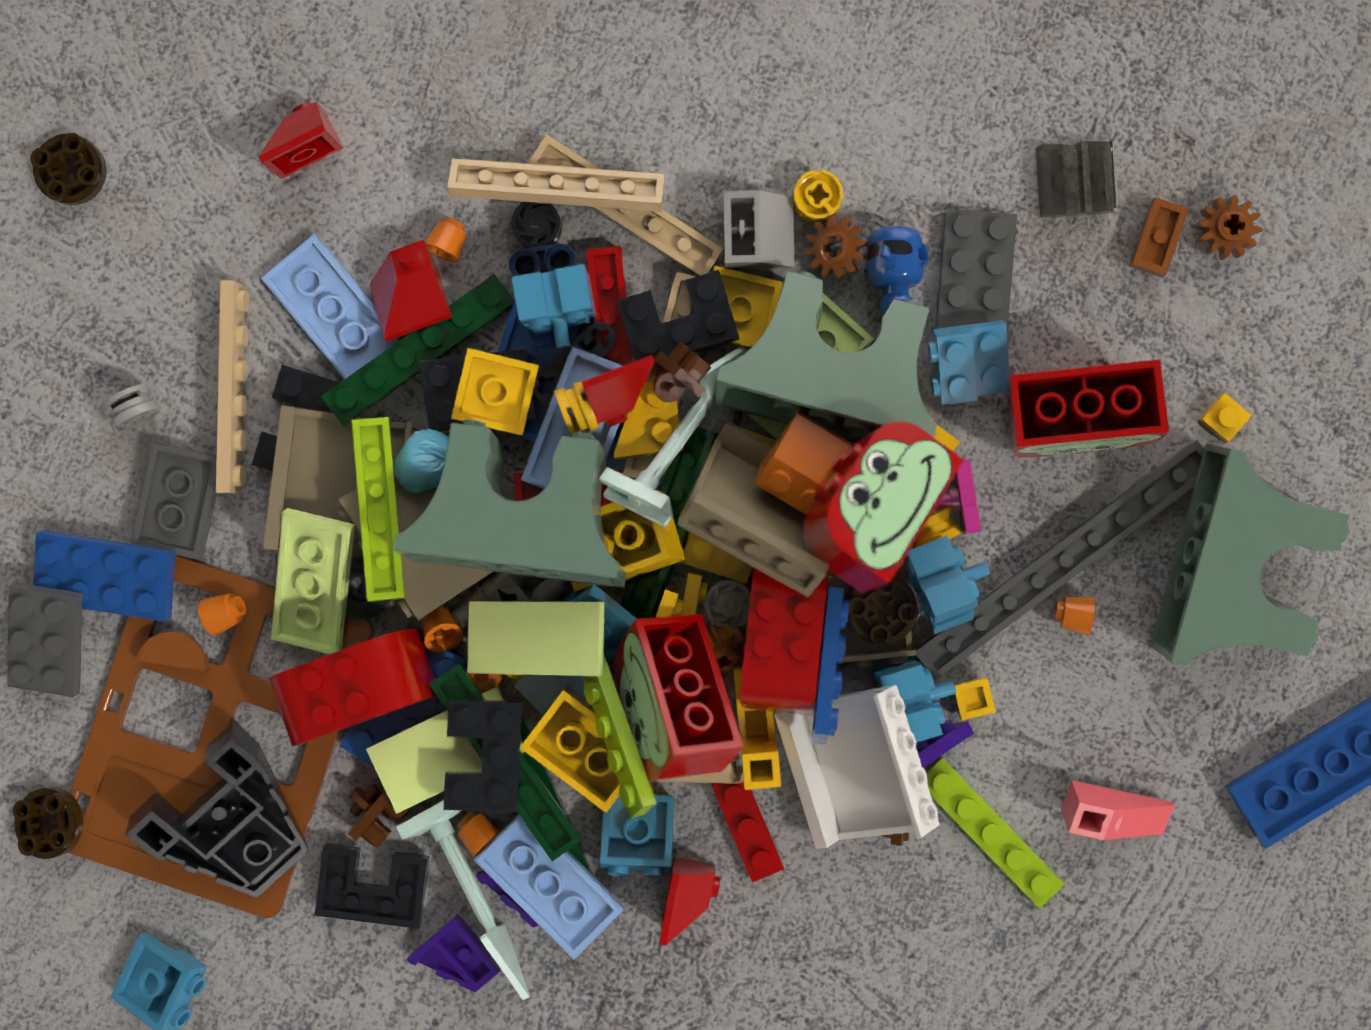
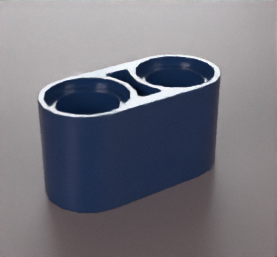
M556 243L516 251L509 260V269L513 276H520L518 273L520 263L524 260H533L536 263L533 273H546L555 271L552 264L557 255L566 254L571 258L568 267L578 265V260L574 251L568 245Z

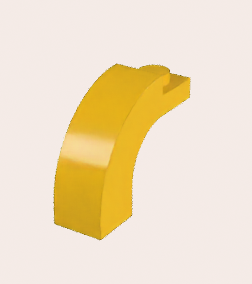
M743 666L733 667L738 728L744 746L741 749L745 790L781 787L773 711L742 708L740 704V690Z

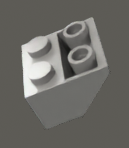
M760 190L723 191L724 268L731 270L794 268L793 197Z

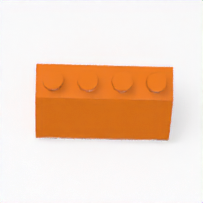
M798 410L761 462L755 485L807 515L815 502L811 498L815 489L823 480L828 482L834 473L830 469L833 461L841 451L847 452L853 443Z

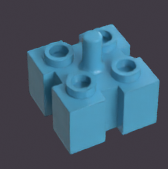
M584 264L559 268L546 273L536 272L511 277L519 321L524 324L526 329H533L535 334L554 331L557 348H566L571 345L567 323L569 327L584 326L590 323L589 318L596 317L590 277Z
M948 536L909 550L907 553L908 563L906 565V572L917 597L920 599L933 634L973 620V609L978 606L976 598L980 597L974 580L990 574L986 562L963 569L962 565L965 564L963 554L957 544L951 545Z
M909 658L908 662L889 664L872 669L877 688L897 685L899 695L904 701L907 721L916 742L943 735L940 724L945 723V717L940 703H935V700L956 694L953 681L934 685L929 668H925L923 664L916 662L913 658Z

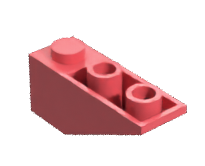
M1071 780L1061 812L1069 833L1100 840L1163 834L1173 811L1174 802Z

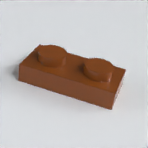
M1157 197L1153 198L1150 202L1129 267L1161 278L1166 276L1189 208Z

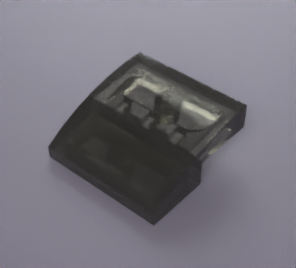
M1080 141L1074 145L1042 144L1036 147L1040 218L1086 216L1117 211L1112 141Z

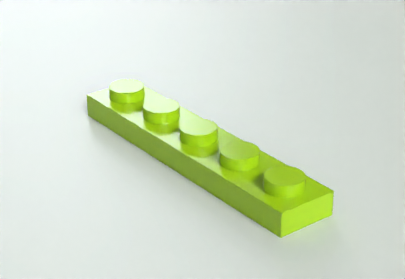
M389 417L352 420L367 601L402 599L405 596L401 555L394 551L395 538L399 534Z
M603 653V676H582L585 684L584 695L588 704L593 707L596 716L597 733L600 738L604 739L607 747L609 768L613 773H616L620 785V800L623 806L628 808L630 817L634 818L646 814L656 804V800Z
M942 756L938 757L925 770L931 797L1039 909L1065 885Z

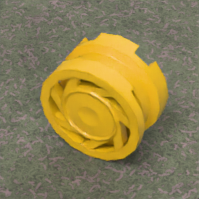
M823 169L822 171L811 170L803 174L797 181L792 195L796 214L804 221L812 224L828 221L830 215L834 216L838 212L843 199V188L839 179L831 172Z
M581 381L574 383L571 389L565 390L561 388L554 391L571 437L574 432H581L585 429L592 431L600 428ZM568 408H571L572 416H570Z
M952 507L932 512L916 538L915 547L948 536L950 540L963 532L960 524L955 523L953 517L949 516V513L953 511Z

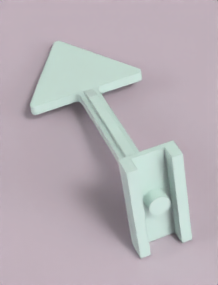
M740 346L710 365L712 368L700 381V384L706 391L702 394L699 401L691 407L646 471H641L636 480L608 467L599 478L601 483L609 486L603 493L605 498L663 527L667 526L673 517L669 497L655 491L659 485V479L704 417L706 418V423L715 424L722 406L716 405V379L720 366L737 360L747 352V348Z
M443 800L398 825L396 828L402 840L421 835L429 830L431 831L435 841L440 843L479 922L487 931V933L480 936L482 943L522 1000L529 998L530 994L505 924L499 927L495 925L493 913L453 835L455 831L449 819L462 810H443Z

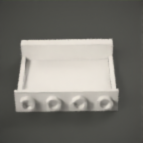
M897 685L838 696V700L833 699L832 708L839 709L838 725L835 735H829L826 744L811 743L814 715L808 716L782 712L774 714L816 849L828 848L838 840L915 832L917 838H922L940 825L937 808L932 801L927 785L926 772L921 766L916 750V740L910 730L905 714L904 701L899 695Z

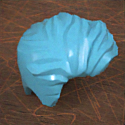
M428 428L415 432L406 441L393 465L395 478L398 479L399 484L404 489L413 493H421L432 488H438L444 470L449 437L437 430Z

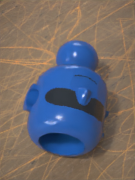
M893 226L880 228L873 231L867 239L868 244L865 253L867 269H864V273H867L868 281L874 288L883 290V297L879 303V308L883 315L894 299L900 301L904 299L912 300L909 295V288L915 287L921 282L924 274V265L928 264L927 246L923 244L918 231L911 227Z

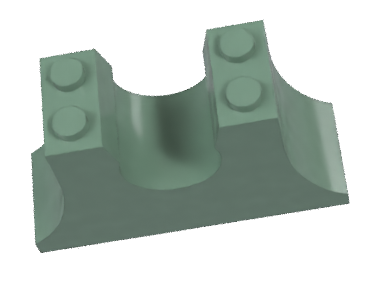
M788 271L775 313L761 338L740 358L720 366L717 375L716 405L788 424L799 410L850 442H859L880 427L896 421L915 424L933 437L937 425L930 418L922 403L917 382L918 351L930 308L923 307L914 300L904 299L900 301L894 299L881 320L875 343L857 353H843L826 345L818 334L823 304V280L817 279L808 272L799 271L794 273Z
M466 419L463 421V424L451 423L444 470L436 493L419 519L408 529L396 535L395 552L411 561L625 587L626 572L611 555L602 528L601 495L603 483L600 482L599 478L605 471L607 455L599 440H594V436L581 432L572 433V437L561 436L552 457L553 470L547 487L532 499L510 501L502 497L499 487L500 475L504 468L502 443L488 427H485L486 424L484 422Z
M1206 443L1150 647L1171 662L1183 665L1210 650L1234 645L1264 646L1309 656L1311 647L1316 644L1319 631L1317 625L1319 621L1271 597H1265L1260 584L1261 570L1268 557L1285 546L1298 545L1312 551H1339L1341 543L1346 540L1349 533V515L1295 501L1282 495L1258 476L1245 452Z

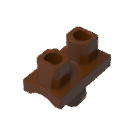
M682 342L678 344L669 356H666L662 351L655 356L654 360L666 369V371L657 375L653 383L654 394L660 400L669 403L677 401L684 393L685 386L699 398L706 391L699 382L712 367Z
M372 784L366 791L356 787L351 792V797L356 803L350 809V812L356 817L363 810L367 812L350 830L348 835L355 841L362 837L371 845L378 847L392 832L379 820L381 815L387 812L394 820L400 822L413 806L396 814L386 791L377 800L374 799L380 788Z

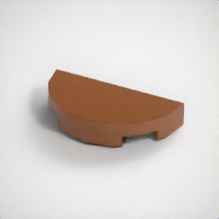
M165 631L149 638L140 648L136 661L199 671L209 670L208 655L204 653L201 644L195 640L196 638L193 635L182 631Z

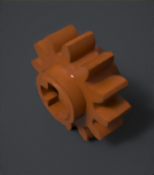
M1237 195L1228 198L1226 203L1223 198L1218 197L1212 201V207L1206 206L1200 211L1201 215L1206 219L1194 225L1195 228L1204 230V234L1198 237L1196 241L1197 243L1205 241L1209 243L1206 249L1207 255L1219 250L1220 260L1228 258L1231 253L1235 258H1239L1245 255V248L1251 249L1257 245L1255 239L1251 236L1263 230L1261 227L1253 225V221L1257 220L1261 214L1253 213L1250 215L1247 210L1251 206V201L1238 206Z
M830 215L827 221L828 226L822 222H816L815 227L819 233L817 235H806V238L813 242L814 245L812 248H807L804 253L815 255L816 259L811 262L810 267L819 268L823 266L821 272L823 277L831 276L834 270L836 278L843 279L846 273L845 268L849 272L857 273L858 267L854 263L855 260L867 259L866 255L860 253L859 250L860 247L867 246L868 241L858 239L857 237L863 231L862 226H854L850 229L851 218H842L839 225L838 218ZM837 242H842V249L837 250V253L831 251V246Z
M725 623L721 628L711 625L707 629L721 675L723 672L736 667L737 660L744 659L743 651L745 650L746 641L738 626L731 629L729 623Z

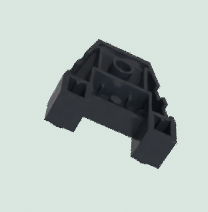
M233 721L208 744L205 763L222 778L183 814L155 792L130 815L125 835L153 858L161 861L168 859L183 865L184 870L194 874L199 871L216 878L215 882L258 898L309 851V847L260 744Z

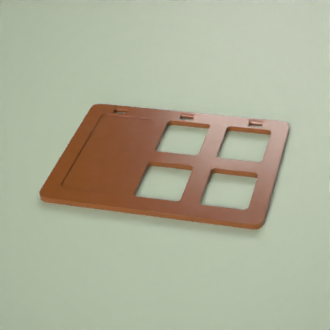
M175 555L174 581L216 595L232 593L235 596H240L245 602L246 614L243 616V620L235 627L224 663L217 664L209 661L208 671L136 661L140 648L152 637L157 620L127 617L70 792L77 802L81 793L91 796L86 813H82L83 830L81 837L75 847L68 853L263 918H272L283 907L297 862L256 898L215 882L216 878L199 871L194 874L184 870V866L168 859L161 861L153 858L125 835L130 815L155 792L183 814L222 778L205 763L207 746L233 722L239 702H247L280 713L270 681L256 677L250 672L267 615L273 613L275 587ZM345 615L342 650L371 639L373 626L369 619H353ZM142 669H147L211 691L213 695L194 752H189L124 729L123 722ZM114 690L124 694L119 712L108 710ZM340 731L307 742L294 784L288 785L277 781L304 839Z

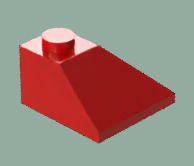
M306 102L296 106L292 110V114L284 117L258 157L264 166L283 179L343 149V146L325 110L317 102L312 104Z
M424 240L390 251L369 284L384 340L387 342L452 318L437 264Z
M652 355L581 381L598 424L605 421L609 428L628 420L626 413L633 411L654 365Z
M674 857L661 921L659 945L666 946L709 908L711 897L717 898L721 877L715 876L714 864Z

